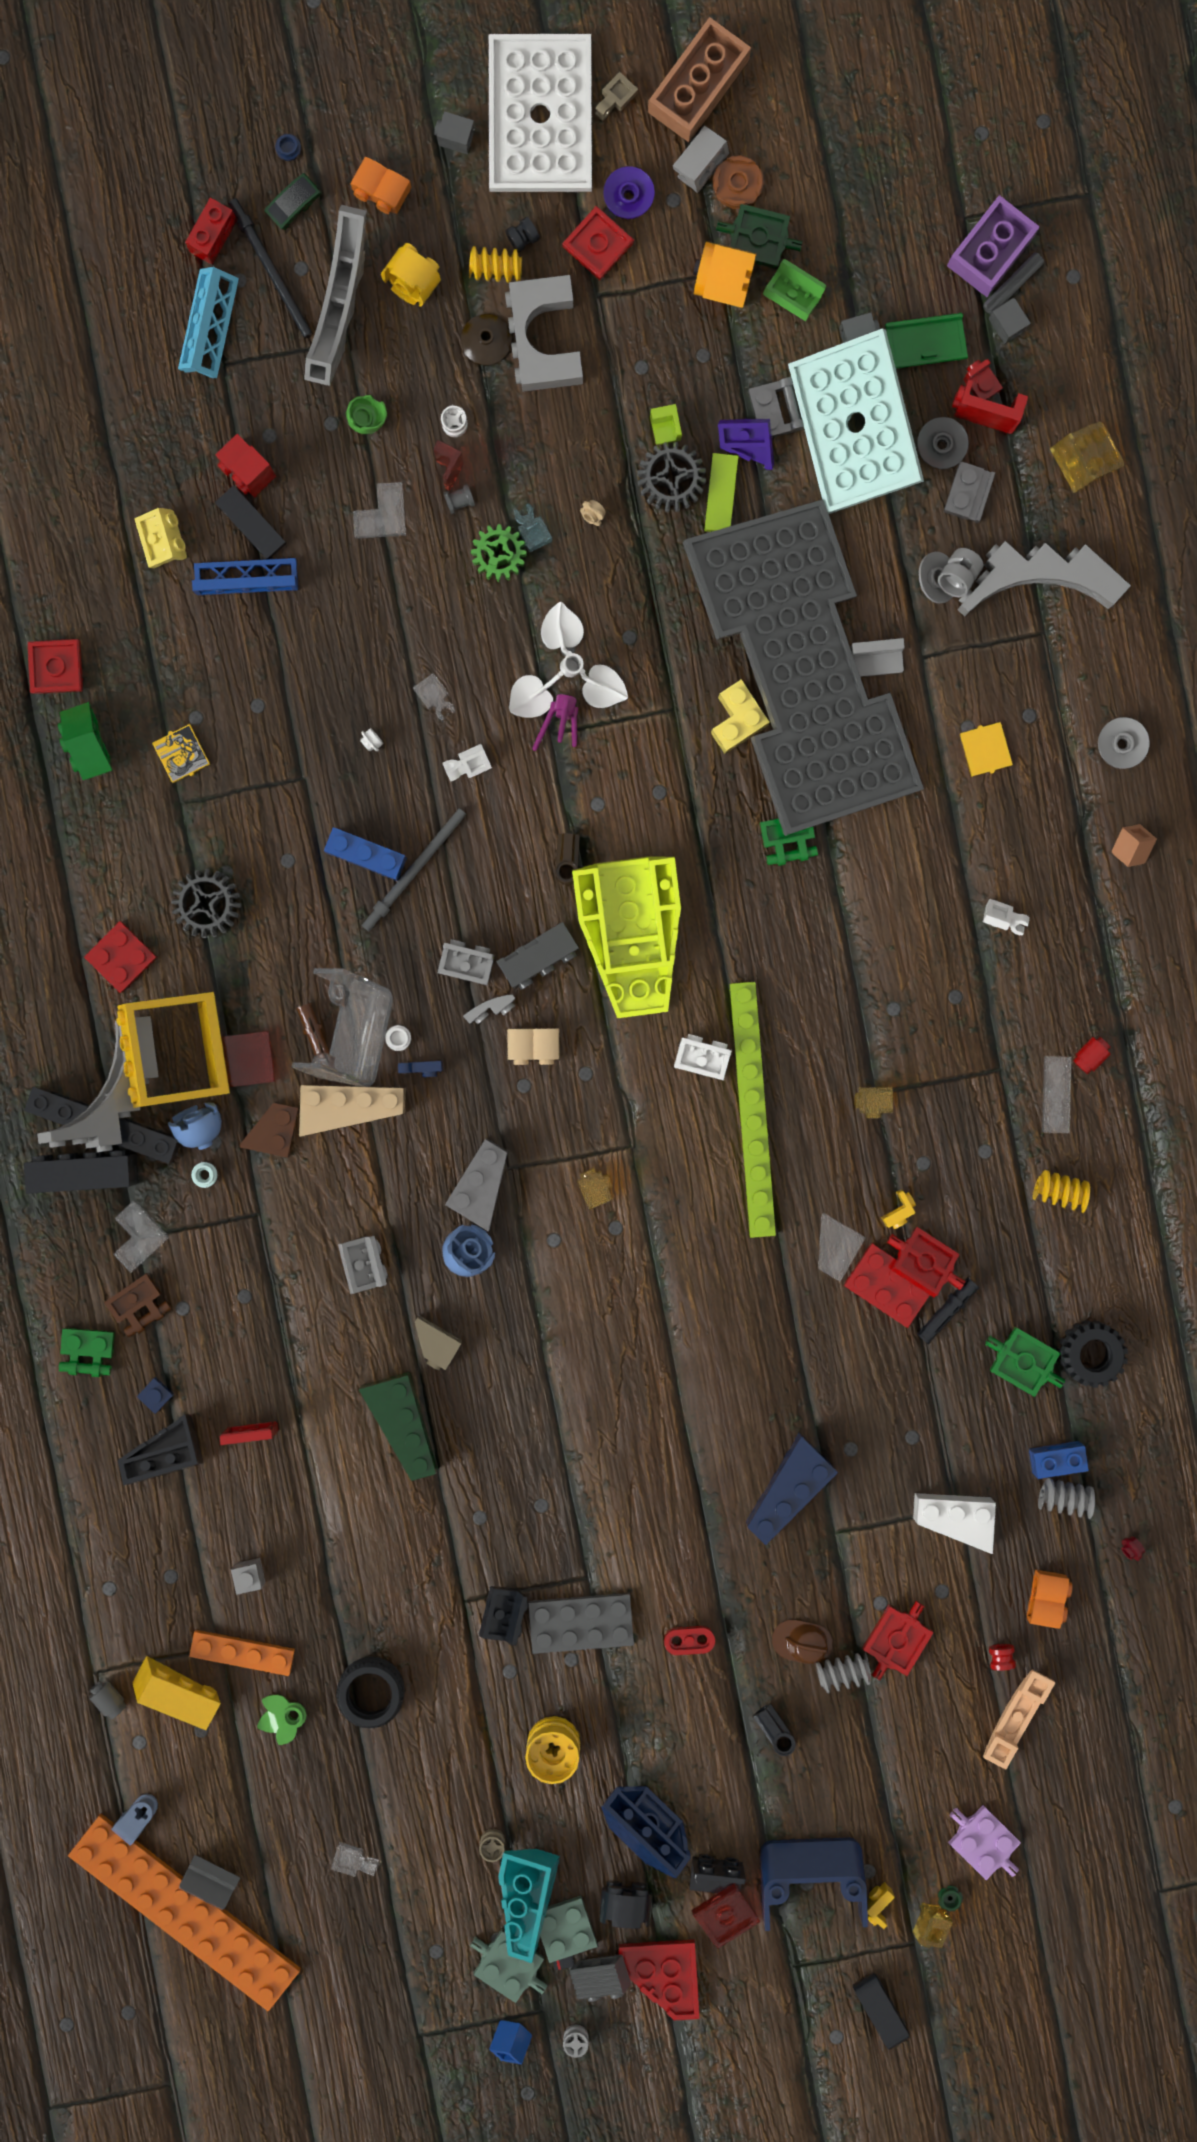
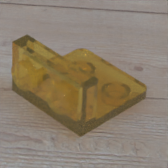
M1096 422L1068 434L1050 448L1073 493L1082 490L1094 480L1124 466V461L1102 422Z

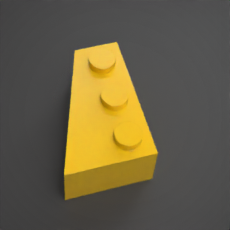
M148 1656L144 1659L132 1682L137 1703L204 1730H207L221 1704L217 1691L212 1687L201 1685Z

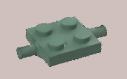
M503 1929L500 1930L495 1940L488 1945L477 1937L473 1939L470 1947H473L482 1954L481 1961L473 1972L474 1976L515 2003L529 1986L541 1994L544 1993L547 1984L536 1978V1972L544 1961V1956L536 1952L532 1963L508 1956L505 1930Z

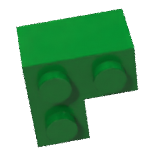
M89 702L61 711V723H58L62 736L60 743L65 753L69 752L71 755L69 759L74 772L79 771L82 779L86 780L112 771L110 755L100 736L99 723Z

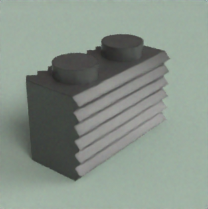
M622 1954L578 1960L570 1969L577 1999L587 1998L589 2002L599 2000L602 1996L609 1995L611 1999L622 1997L631 1985Z

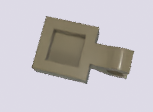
M619 72L602 89V95L605 98L596 106L597 112L595 115L601 121H604L614 107L621 112L638 94V88Z

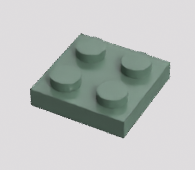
M582 1895L548 1906L540 1937L549 1963L598 1947Z

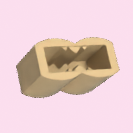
M559 1028L507 1029L508 1060H513L514 1065H529V1060H539L540 1065L554 1064V1059H560Z

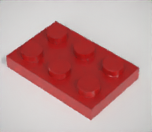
M871 1243L843 1285L908 1328L930 1295L893 1272L892 1268L896 1259Z

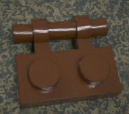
M148 1273L104 1302L117 1323L126 1318L128 1319L130 1325L124 1329L128 1337L135 1333L140 1334L146 1330L147 1325L154 1320L159 1321L165 1317L164 1314L172 1309L168 1301H164L160 1305L156 1304L154 1299L162 1293ZM146 1305L150 1312L141 1318L137 1317L135 1312Z

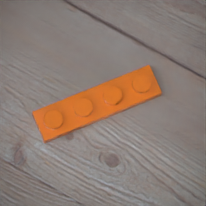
M195 1630L189 1657L290 1676L295 1649Z

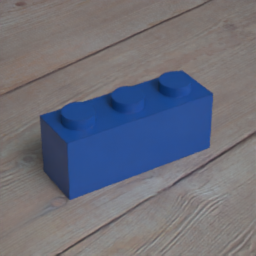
M334 827L324 849V852L396 881L399 880L407 857L403 854Z

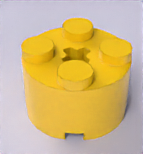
M405 243L403 247L396 251L381 272L383 281L385 283L388 280L393 285L391 290L398 297L412 305L419 302V307L424 305L441 281L440 275L437 272L439 265L429 257L425 259L418 254L417 249L409 243Z

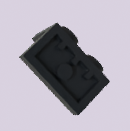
M705 1854L699 1855V1857L692 1856L689 1890L740 1896L741 1884H745L746 1881L743 1862H739L738 1859L732 1857L719 1860Z

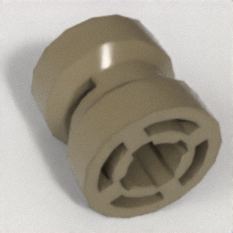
M488 1829L481 1836L479 1852L484 1860L496 1862L502 1858L506 1841L501 1831Z

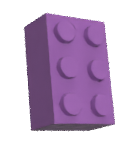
M999 195L953 253L947 266L984 296L988 297L1035 237L1040 227Z

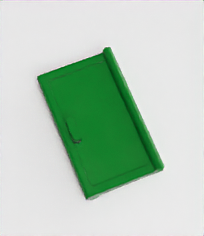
M963 313L886 323L885 329L895 368L968 359L962 322Z

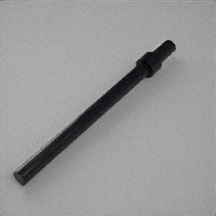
M232 199L228 204L237 218L236 223L239 229L249 239L304 339L309 338L313 333L253 228L255 226L250 215H246L238 199Z

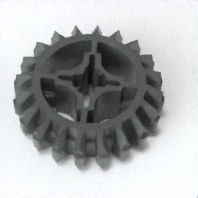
M664 442L662 451L656 445L653 449L655 455L647 452L645 456L648 461H640V466L644 469L638 470L637 476L643 479L638 480L637 484L639 487H645L641 490L642 496L650 494L647 499L648 504L653 503L654 500L657 501L655 506L657 510L664 504L666 505L665 512L670 511V506H674L675 511L679 512L681 503L684 508L688 509L690 507L688 499L696 503L698 498L694 493H703V488L699 485H705L706 479L700 476L706 473V469L697 468L703 461L701 458L693 460L696 456V451L693 450L687 454V445H684L682 450H678V442H674L673 449H669L668 443ZM673 459L682 461L690 470L677 467ZM664 460L665 469L657 473L656 476L650 477L655 465ZM669 467L671 473H674V476L677 475L674 482V488L672 482H670L669 479H666L668 477ZM687 478H693L689 489L679 495L678 485L687 481ZM653 485L666 487L670 492V496L660 493Z
M205 869L204 877H202L200 870H196V879L187 874L186 879L189 883L186 884L183 881H179L178 884L183 890L173 891L175 895L180 897L179 900H171V904L179 905V908L172 910V913L174 915H182L176 922L181 924L186 921L183 930L187 932L193 927V936H197L201 930L202 938L208 937L209 930L212 937H217V928L222 933H226L227 930L224 924L226 923L233 927L234 922L229 918L231 916L239 917L238 913L233 912V908H241L240 903H233V900L238 899L240 894H231L236 885L233 883L226 886L230 878L225 876L220 880L221 872L216 871L213 877H211V870ZM213 883L219 886L221 890L206 894L199 885ZM193 890L196 901L190 907V910H187V899ZM202 896L208 900H210V898L212 899L209 903V909L211 911L207 910L204 907L203 909H200L201 906L204 904ZM225 897L226 908L223 915L219 917L217 905ZM206 913L214 923L201 925L196 923L192 917Z

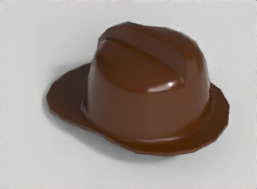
M786 1620L775 1628L772 1635V1644L775 1651L787 1660L805 1664H816V1662H823L832 1650L833 1640L830 1633L818 1624L800 1620Z

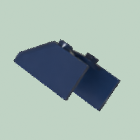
M846 1837L770 1840L762 1845L760 1850L762 1917L765 1931H770L769 1905L784 1903L789 1897V1884L840 1882L843 1897L850 1902H858V1913L862 1926L868 1927L867 1887L861 1846L856 1839Z

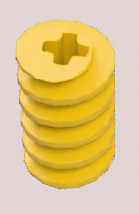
M473 246L470 254L469 279L472 273H474L475 279L479 281L484 273L486 281H490L493 274L496 282H500L503 275L507 283L511 282L513 276H515L516 282L521 281L522 256L519 257L517 249H514L510 257L506 248L503 249L501 256H498L496 248H493L491 255H488L486 247H483L481 254H478L476 246Z
M1044 1170L1036 1181L1033 1200H1036L1038 1195L1042 1194V1202L1044 1203L1049 1197H1052V1205H1056L1058 1200L1061 1199L1063 1208L1067 1206L1068 1202H1071L1072 1210L1075 1211L1077 1206L1081 1205V1212L1084 1213L1090 1199L1089 1181L1085 1180L1080 1184L1077 1178H1073L1070 1182L1069 1176L1066 1175L1060 1179L1059 1173H1053L1050 1177V1172Z

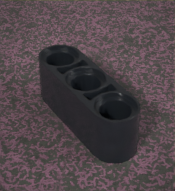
M875 1972L852 1985L858 1999L888 2050L911 2038L905 2023Z

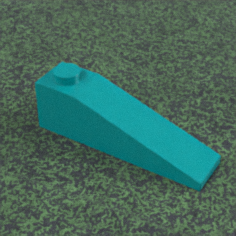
M539 1849L504 1851L498 1877L499 1885L502 1888L503 1899L501 1902L505 1913L506 1924L504 1927L508 1956L529 1963L534 1961L560 1856Z

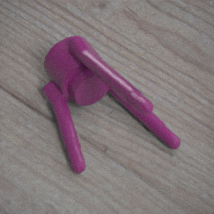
M559 694L556 697V702H551L550 710L532 747L533 751L538 749L555 712V716L561 718L557 741L559 743L562 742L566 720L571 718L572 746H577V714L579 708L575 707L576 698Z

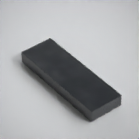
M234 485L215 502L267 560L287 544Z

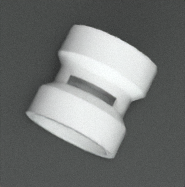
M453 405L443 410L441 422L444 432L450 437L462 436L466 432L468 425L464 410Z

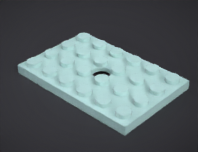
M879 329L788 364L821 496L828 514L924 482L885 329ZM860 412L865 417V426L860 432L853 433L848 428V421L853 413Z

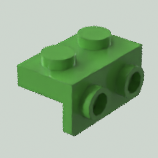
M783 259L777 272L766 286L763 295L806 321L819 303L827 286L796 265Z

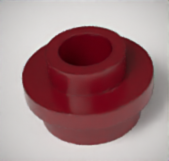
M1133 1536L1129 1539L1124 1538L1122 1540L1123 1547L1121 1548L1124 1555L1130 1560L1135 1559L1139 1561L1142 1559V1554L1145 1553L1142 1544Z

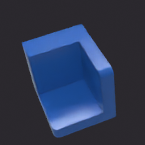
M501 2020L489 2050L501 2061L522 2065L532 2034L520 2023Z

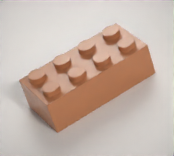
M709 17L649 99L648 113L687 142H690L748 63L751 47Z

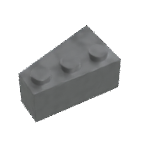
M486 1138L445 1204L488 1232L491 1227L508 1151Z

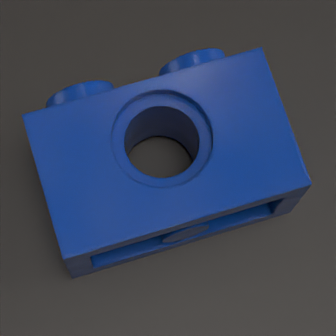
M1079 1441L1029 1449L1032 1474L1037 1479L1089 1471L1085 1446Z

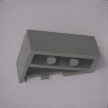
M562 922L496 962L512 988L519 987L520 990H523L534 983L531 978L539 973L544 977L555 970L553 965L562 960L565 964L577 956L575 951L579 948Z

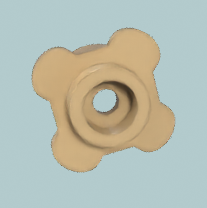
M595 500L584 501L582 504L583 508L580 509L583 518L590 524L600 526V520L604 518L605 509Z

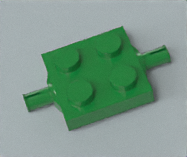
M1014 1327L1008 1339L1003 1343L991 1335L988 1337V1340L996 1345L986 1340L985 1345L997 1351L996 1360L991 1366L990 1371L1035 1397L1041 1386L1047 1381L1058 1388H1061L1063 1385L1055 1381V1379L1063 1384L1065 1383L1064 1378L1053 1373L1054 1364L1061 1353L1017 1327Z

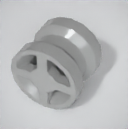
M574 2024L569 2026L564 2032V2051L571 2057H581L588 2050L589 2036L583 2026Z

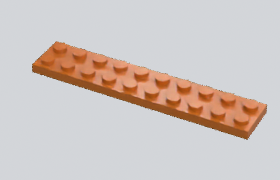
M100 1813L71 1850L68 1857L269 2012L300 1972L301 1968L227 1910H221L179 1889L183 1879L182 1875L137 1840L131 1846L111 1830L115 1823Z

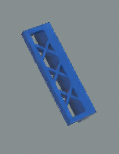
M296 558L194 563L195 580H192V589L196 595L298 590ZM282 565H291L292 575L277 576L274 573ZM267 566H274V567L272 568V570H270ZM243 567H249L246 571L242 569ZM255 567H263L269 572L265 577H251L249 575ZM230 568H237L243 573L240 578L226 579L224 577ZM212 569L218 576L215 579L201 580V570Z

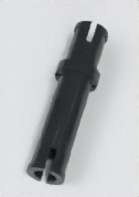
M967 1277L964 1286L960 1290L957 1289L953 1294L950 1293L948 1295V1300L930 1318L925 1326L917 1332V1335L927 1344H930L960 1309L963 1310L966 1307L967 1301L980 1287Z

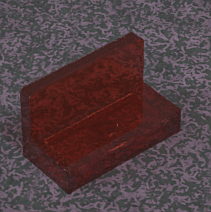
M438 440L433 451L436 462L447 467L443 475L445 489L451 491L464 465L461 451Z

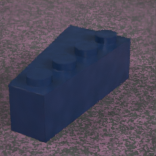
M800 1432L797 1434L794 1443L789 1451H787L766 1490L762 1493L746 1520L747 1527L765 1545L838 1473L836 1468Z

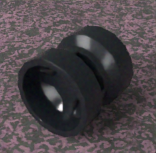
M529 217L520 220V224L516 227L511 226L505 230L514 249H517L518 253L524 250L527 244H534L540 240L539 234Z

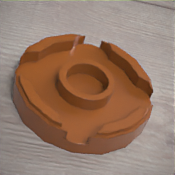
M742 155L727 158L718 165L713 176V191L717 199L723 205L732 209H740L741 204L753 205L760 197L764 185L763 173L756 165V162Z

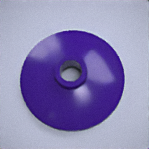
M629 166L619 168L611 173L605 182L603 191L604 201L608 209L616 216L625 219H633L645 214L650 209L655 194L653 182L648 174L639 168ZM628 192L632 193L634 196L630 200L624 197V195Z

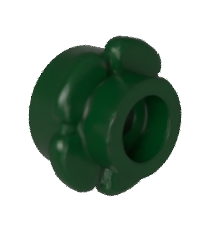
M952 1885L942 1888L938 1893L940 1907L948 1911L957 1910L963 1901L962 1893L958 1891L957 1887Z

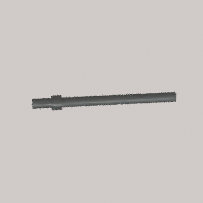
M459 808L384 899L374 905V911L361 925L369 932L381 917L384 918L389 913V907L467 815Z

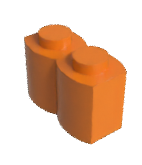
M368 157L363 159L350 183L355 197L363 202H367V200L375 202L376 207L385 214L390 212L397 214L412 188L408 179Z
M1035 1570L1027 1609V1620L1030 1624L1060 1629L1062 1622H1066L1068 1609L1065 1607V1602L1071 1596L1072 1583L1069 1582V1578L1065 1574Z

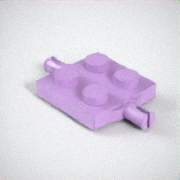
M983 1805L975 1814L968 1818L958 1808H955L953 1811L960 1818L953 1812L950 1813V1817L960 1826L957 1833L948 1843L985 1880L1001 1867L1011 1877L1015 1876L1016 1874L1009 1866L1016 1873L1019 1871V1868L1009 1858L1021 1842Z

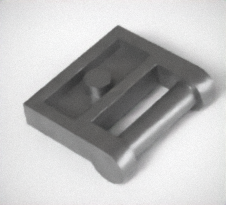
M792 377L748 389L755 419H770L772 438L804 429L793 390ZM782 390L791 423L784 424L776 392Z

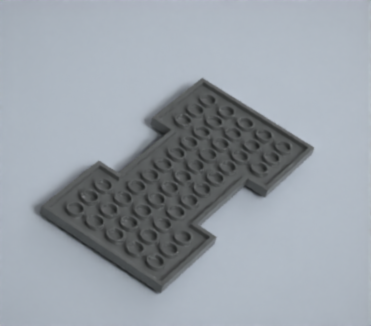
M822 499L685 539L683 545L716 640L740 633L773 730L753 736L751 741L784 835L786 836L923 790L924 788L891 693L868 700L835 604L854 599L857 595L824 500Z

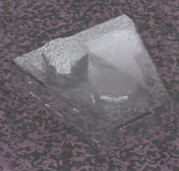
M823 1213L821 1216L818 1269L841 1282L866 1237Z

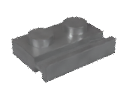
M960 462L943 512L979 523L995 472H989L983 468Z

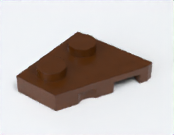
M274 1102L241 1142L240 1148L288 1158L299 1108Z

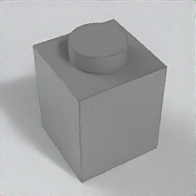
M260 1558L235 1563L231 1569L236 1595L260 1590L266 1583Z

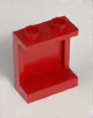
M971 379L967 380L965 386L960 385L952 407L956 408L954 417L1009 434L1014 432L1021 422L1028 396L1018 393L1009 407L972 396L970 390L973 380Z

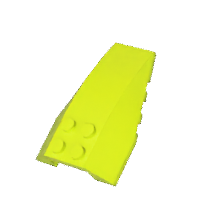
M675 857L633 858L596 863L572 870L579 923L617 1018L668 1012L681 912Z

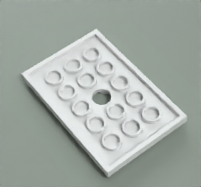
M489 34L490 192H592L591 34ZM537 105H544L550 111V118L544 123H536L530 116L531 111Z

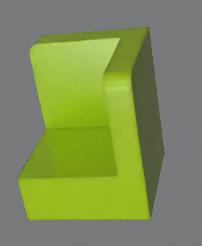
M676 404L651 409L650 418L656 445H662L664 442L681 441L682 432Z

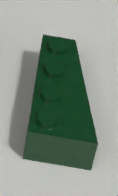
M406 1372L361 1385L358 1390L410 1480L413 1481L436 1474L438 1467L411 1373Z

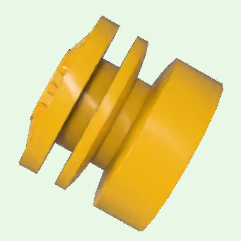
M556 1716L543 1718L536 1722L529 1731L525 1755L527 1768L533 1777L544 1783L556 1784L569 1779L577 1770L579 1763V1733L575 1726L565 1718ZM549 1743H553L555 1746L558 1747L554 1748L553 1745H549Z

